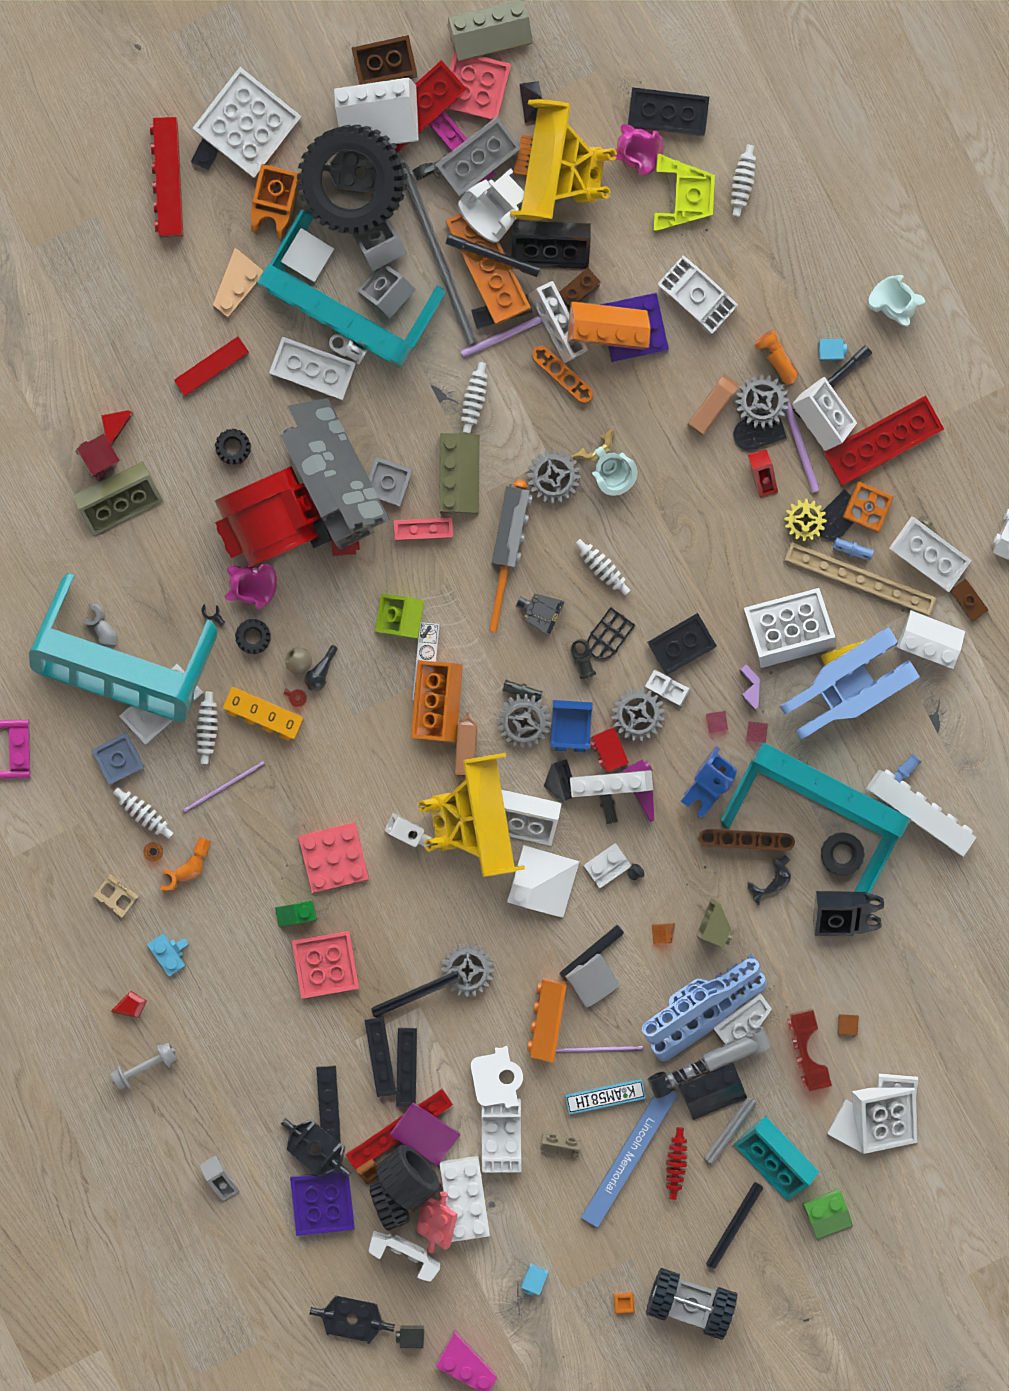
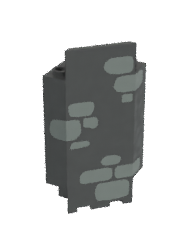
M325 398L289 405L288 408L297 427L287 428L280 436L334 543L340 551L373 534L372 528L388 521L389 518L329 399Z

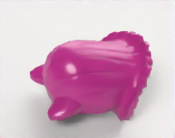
M622 124V135L618 138L617 149H615L617 155H611V157L615 156V160H621L630 167L638 168V175L650 174L657 167V154L663 155L664 144L662 137L655 130L651 135L645 130L634 129L630 125Z
M261 564L259 568L236 565L227 567V572L230 575V591L226 593L225 599L229 601L239 599L247 604H256V609L258 610L272 600L277 587L276 571L272 566Z

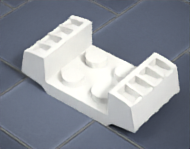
M684 255L657 284L658 288L666 296H671L709 334H713L738 306L723 289Z
M517 1099L518 1107H510L506 1109L505 1104L482 1106V1173H521V1099Z
M373 1231L369 1252L378 1259L381 1258L388 1245L394 1253L400 1255L402 1252L408 1255L409 1260L415 1263L422 1262L417 1274L419 1279L431 1282L440 1270V1262L431 1257L426 1249L394 1233L384 1234Z

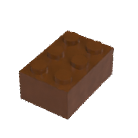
M409 35L351 47L359 85L402 78H418Z

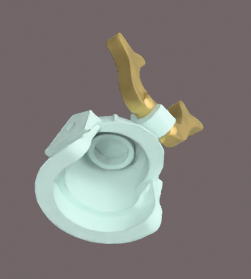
M613 429L600 436L602 441L605 442L603 446L587 454L585 448H582L579 452L573 454L572 457L574 460L583 459L588 462L599 458L598 463L595 465L596 471L592 474L602 492L607 495L616 496L627 492L634 485L638 471L634 461L626 457L623 452L621 454H606L613 446L612 437L615 434Z

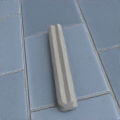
M747 1097L705 1155L704 1158L707 1162L713 1164L756 1105L754 1099Z

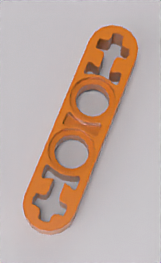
M537 346L533 350V360L580 403L591 401L593 397L592 389L549 349L544 346ZM544 350V356L547 359H549L550 356L553 358L551 361L548 362L546 367L543 365L544 363H546L544 359L540 358L538 360L536 358L537 351L542 352ZM552 363L560 364L561 370L559 373L555 374L550 371ZM567 376L575 378V384L571 387L566 386L564 383V379ZM579 382L582 384L579 387L582 391L586 389L589 391L587 394L589 396L588 399L585 397L581 399V393L578 390L575 393L572 391Z

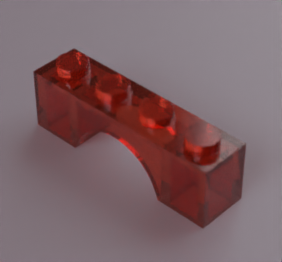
M811 1008L790 1013V1019H787L789 1030L794 1032L795 1038H792L794 1050L798 1049L799 1057H796L799 1069H803L804 1076H801L803 1087H807L808 1091L832 1086L828 1067L814 1062L807 1051L808 1040L818 1029L814 1010Z

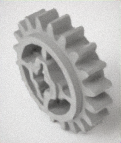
M760 375V380L752 376V383L745 380L747 387L740 386V390L743 393H737L736 397L740 400L735 401V405L741 406L737 408V413L743 412L741 420L748 418L747 425L754 422V428L761 424L762 429L765 428L766 423L772 428V421L779 424L778 417L785 418V414L782 411H788L789 408L784 405L789 403V399L784 398L788 395V391L782 392L784 384L777 386L778 379L771 382L770 375L767 377V380H764L763 375ZM758 388H766L771 391L762 392ZM751 393L754 402L748 408L746 400ZM777 396L778 406L774 411L771 402ZM759 399L762 401L766 400V405L763 403L759 404ZM755 412H756V413H757V412H763V413H765V414H767V415H766V416H759V415H756V414H754V413H755Z
M554 449L552 455H550L548 450H545V457L539 453V461L532 459L535 466H528V469L533 471V473L527 474V477L532 478L528 485H534L531 492L538 491L537 498L544 495V502L551 498V503H554L555 498H558V501L561 503L562 496L569 499L568 492L575 493L572 486L579 487L575 479H580L581 476L575 475V472H578L580 468H573L576 460L569 462L571 455L569 454L564 458V451L557 455L556 449ZM553 461L563 463L567 469L560 470L556 468ZM546 463L547 472L538 477L540 467ZM551 468L555 474H559L556 478L557 485H555L553 479L548 478L551 475ZM570 476L568 485L561 490L560 481L564 477ZM540 484H550L554 492L545 490Z
M634 687L632 694L625 690L626 697L619 694L621 702L614 701L618 708L611 709L613 712H616V715L612 716L611 719H617L613 726L621 727L618 733L626 732L624 738L631 734L632 741H634L638 735L640 741H643V735L650 739L651 731L657 734L656 726L662 728L658 721L665 720L664 717L660 716V713L665 712V710L659 709L663 702L656 703L655 700L658 698V695L651 697V690L644 694V688H641L638 693ZM642 698L641 702L635 707L626 704L631 699ZM648 702L654 711L653 718L646 712ZM630 709L633 711H638L639 709H641V714L644 717H646V719L639 717L636 720L634 718L635 714H633V712H631ZM622 710L630 716L628 726L623 721ZM640 722L650 724L643 730H634Z
M517 694L516 701L510 697V704L503 703L504 709H499V714L502 716L497 717V721L502 722L498 725V729H504L501 732V736L508 735L506 742L513 739V746L520 742L521 748H523L525 743H528V746L531 747L532 741L539 744L538 737L545 739L543 732L549 733L547 726L551 725V721L547 718L551 714L549 712L544 713L547 710V705L541 707L542 700L535 702L534 695L529 700L527 694L524 695V699H521L520 695ZM526 707L520 712H513L517 708ZM533 710L538 714L540 723L532 717L531 713ZM527 718V722L522 724L521 720ZM508 719L512 720L517 726L516 732L511 729ZM535 729L534 732L523 735V733L527 730Z
M460 943L459 950L452 947L453 954L446 953L449 960H442L446 967H442L440 970L445 971L446 974L441 977L458 971L464 981L463 985L458 982L452 984L451 992L458 989V996L464 991L465 996L468 997L469 991H471L476 996V989L483 992L482 985L489 987L486 980H493V977L489 975V973L494 972L493 968H489L493 961H487L490 954L483 955L484 948L477 951V944L470 948V944L467 943L466 948H463ZM464 954L462 964L452 966L454 960ZM471 955L478 957L483 966L473 964ZM467 961H469L470 968L473 969V971L469 972L468 979H466L465 971H462V968L466 967ZM483 974L477 983L471 985V978L474 975Z

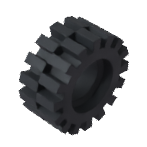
M234 428L226 429V431L220 433L215 443L218 457L227 464L235 465L244 462L251 451V443L247 435L241 430ZM231 439L238 440L241 445L239 452L236 454L228 453L225 448L227 441Z
M245 620L236 629V644L246 653H261L268 647L271 641V633L268 626L260 620ZM250 629H256L260 632L261 638L256 644H250L246 641L245 636Z

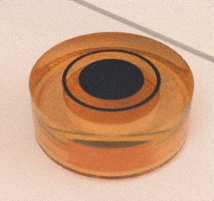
M158 842L148 843L143 850L145 858L149 861L159 860L164 852L163 847Z

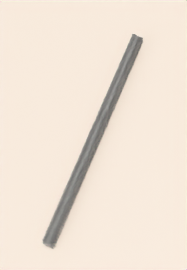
M408 160L401 161V163L405 162L406 165L403 173H407V179L404 181L407 184L408 192L430 244V249L443 278L457 319L466 337V342L468 345L476 343L477 339L473 335L474 330L470 328L472 326H470L471 323H469L470 321L466 317L467 312L463 310L464 305H462L461 298L458 296L460 294L456 292L458 289H456L455 282L452 280V276H450L451 271L447 267L448 264H446L447 262L443 258L445 255L441 253L443 251H441L442 248L440 249L441 246L437 242L438 237L434 235L436 232L434 233L435 230H433L434 228L430 224L431 221H429L431 219H428L430 217H428V212L424 208L425 205L421 201L422 196H420L419 189L417 190L418 187L415 185L417 183H414L416 180H414L413 173L410 171L409 165H407L409 162H407Z

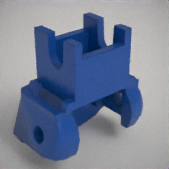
M717 746L699 767L694 777V782L684 793L685 796L681 800L687 807L696 799L701 800V808L697 814L702 818L719 798L720 794H724L730 789L737 773V769L718 754L720 748ZM724 766L726 771L720 772L719 767Z

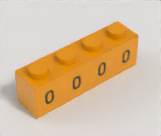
M233 686L223 705V708L226 709V714L235 718L238 714L244 717V722L254 725L255 722L261 724V729L272 733L273 730L280 733L279 737L288 741L291 738H296L304 720L302 716Z

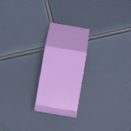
M746 664L740 671L752 685L741 696L753 709H756L759 703L760 679Z

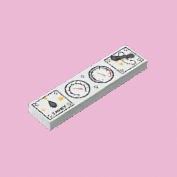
M420 623L412 700H414L418 660L436 662L439 624Z

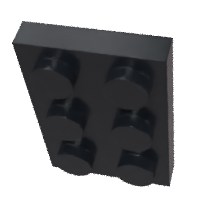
M698 613L647 642L666 676L717 647Z

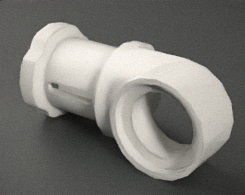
M335 334L330 338L329 345L333 351L344 357L352 358L360 365L367 352L366 348L362 349L356 346L352 340L340 334ZM335 338H341L344 341L342 348L336 349L333 347L332 342Z

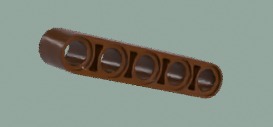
M703 829L698 835L699 842L707 847L788 851L795 845L794 837L791 834L782 832ZM706 832H710L713 835V839L709 843H705L702 839L703 834ZM725 833H730L732 836V841L729 844L722 842V836ZM745 834H749L752 838L751 843L748 845H744L741 841L742 836ZM764 835H768L771 838V843L768 846L761 844V838ZM784 836H788L791 841L787 847H783L780 843Z

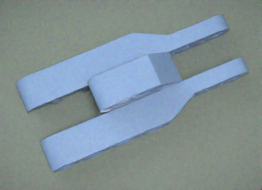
M889 627L824 666L811 687L779 706L784 715L820 694L829 707V710L795 731L800 740L832 720L859 716L920 677L910 660L879 679L875 681L872 679L864 665L899 644Z
M747 959L722 977L711 981L697 978L673 994L669 999L670 1006L645 1022L642 1027L647 1041L652 1043L651 1048L656 1058L661 1062L670 1060L713 1031V1027L734 1013L739 1006L763 991L767 986L765 976L760 973L761 968L758 961ZM752 966L754 970L751 971L748 967ZM735 977L738 979V981L735 982L734 980H732V978ZM755 980H758V981H760L761 983H760V984H757V983H755L754 981H755ZM741 990L745 994L741 995L738 992Z

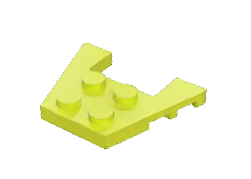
M657 154L656 172L676 173L677 176L675 213H654L653 231L713 215L715 175L673 160L662 154Z

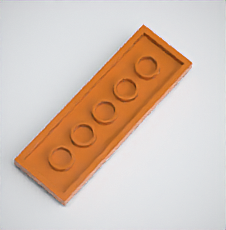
M461 213L445 220L451 234L505 254L499 242L492 243L478 235L464 220ZM459 249L495 325L531 309L512 267Z

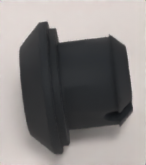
M631 865L632 869L628 871V877L631 880H637L639 877L645 876L644 870L640 865Z

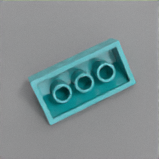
M766 1115L754 1123L733 1144L786 1201L808 1187L819 1173L815 1166Z

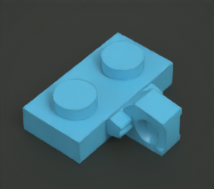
M163 933L147 944L168 976H171L185 966L180 957L183 954L181 949L189 944L185 938L177 943L174 940L169 942Z

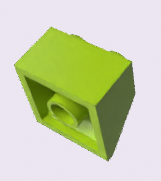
M381 593L375 632L418 639L424 600Z

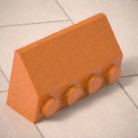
M571 302L567 341L641 350L649 348L651 328L647 310Z
M418 660L411 738L456 742L463 664Z
M543 978L542 983L538 982L536 994H540L539 1002H535L533 1013L537 1014L536 1021L531 1022L530 1033H533V1039L528 1041L527 1052H530V1057L554 1063L566 982Z

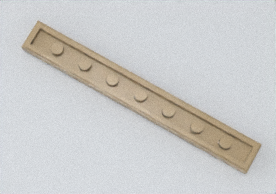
M792 542L784 558L786 562L930 616L936 601V597Z

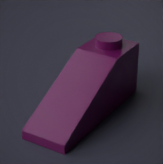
M641 759L623 769L622 773L650 771L652 768L648 761L644 762ZM653 790L634 792L649 821H654Z

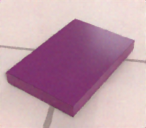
M413 1102L390 1132V1135L403 1144L417 1150L423 1157L438 1166L459 1138L460 1132Z

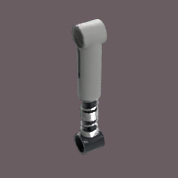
M758 1027L750 1030L739 1039L703 1054L702 1059L699 1058V1061L686 1064L682 1066V1069H676L673 1073H665L664 1071L655 1073L647 1080L655 1098H661L670 1094L673 1091L672 1087H675L676 1084L679 1085V1082L695 1078L697 1074H702L706 1070L711 1073L753 1053L764 1052L771 1047L764 1028Z

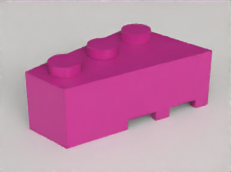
M454 1329L436 1362V1368L478 1391H490L497 1379V1374Z

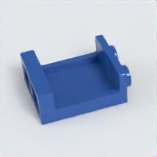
M553 700L550 747H554V751L566 752V748H574V752L585 753L586 749H590L593 702Z

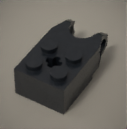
M816 891L813 914L815 936H854V934H863L880 929L882 927L881 918L871 913L884 908V898L867 892ZM871 901H878L880 904H879V905H873V904H870V902H871ZM872 920L876 921L878 924L870 925L867 922Z

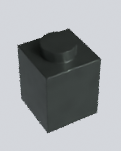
M401 1325L400 1331H396V1343H400V1348H424V1326Z

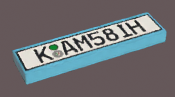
M642 1079L565 1095L569 1115L646 1098Z

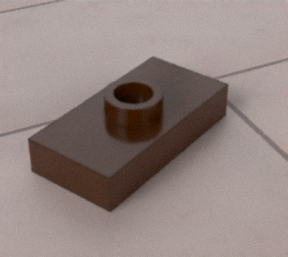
M964 579L950 590L972 622L988 611V608L967 579Z

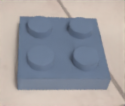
M127 732L92 749L109 785L144 768Z

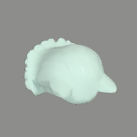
M903 275L889 276L874 287L868 299V306L874 312L881 310L890 319L896 320L900 325L908 327L916 307L923 305L925 299L921 295L914 294L911 288L902 282Z

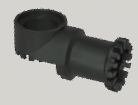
M437 162L424 163L413 169L412 172L416 180H421V177L424 179L425 176L427 177V175L429 176L432 173L436 179L440 178L439 175L442 173L435 165Z
M577 639L571 645L574 662L578 665L581 674L579 676L580 679L597 674L593 670L590 661V646L585 639ZM577 643H582L585 646L584 653L576 651L575 645Z

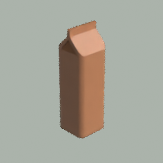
M723 374L687 425L703 436L740 385L726 374Z
M469 712L457 725L454 774L465 775L463 760L475 758L477 725L469 717Z

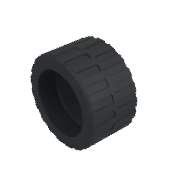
M400 1145L376 1167L377 1176L383 1188L396 1203L406 1210L415 1211L437 1193L440 1188L438 1177L433 1168L417 1150L408 1145Z

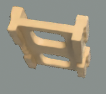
M110 874L94 894V897L102 903L105 902L107 906L114 909L113 912L123 918L139 896L132 890L125 888L124 885L122 886L121 883L119 884L120 881ZM106 883L115 887V892L110 898L101 893ZM122 895L127 896L131 900V903L125 910L116 904Z

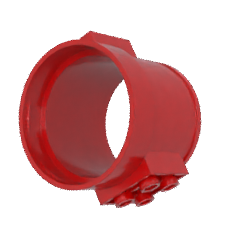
M292 466L215 500L222 517L215 524L217 532L225 544V550L231 558L243 554L247 560L248 567L319 537L313 527V521L320 519L321 516L305 484H299Z

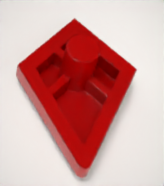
M130 991L111 1012L139 1018L147 1000Z

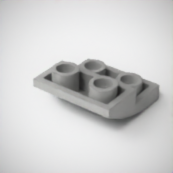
M596 954L586 964L578 965L565 976L585 1008L598 1002L620 986L601 954Z

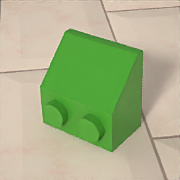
M839 1188L802 1202L816 1239L853 1225Z

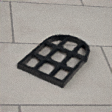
M610 607L594 630L590 632L587 642L589 643L591 636L597 639L589 649L590 654L597 659L610 658L618 651V648L635 627V624ZM612 610L616 614L613 617V619L607 623L603 619L606 617L609 611ZM618 616H621L625 620L619 628L615 629L611 625ZM602 622L607 627L601 635L597 636L594 632ZM629 622L633 626L626 635H623L620 631ZM611 629L615 634L606 643L602 640V637ZM616 636H621L623 640L616 649L610 646ZM601 642L605 647L599 656H595L592 651ZM610 649L613 651L610 656L602 657L606 650Z

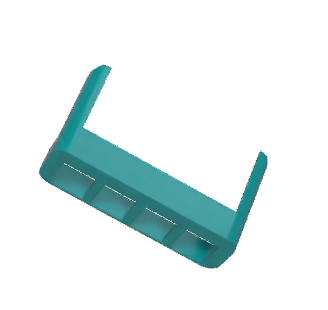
M301 209L271 263L266 265L256 282L258 287L336 333L352 340L362 348H366L369 352L395 367L402 369L446 292H444L443 288L436 285L409 334L403 340L284 271L286 265L281 263L282 258L300 228L307 231L313 220L310 211Z
M66 574L59 584L29 651L30 668L37 674L177 722H184L194 702V691L217 639L218 632L215 624L212 621H206L185 673L148 662L52 629L75 577L74 574Z
M760 742L720 819L722 826L730 828L759 772L882 836L854 892L870 893L898 838H902L911 818L764 742Z

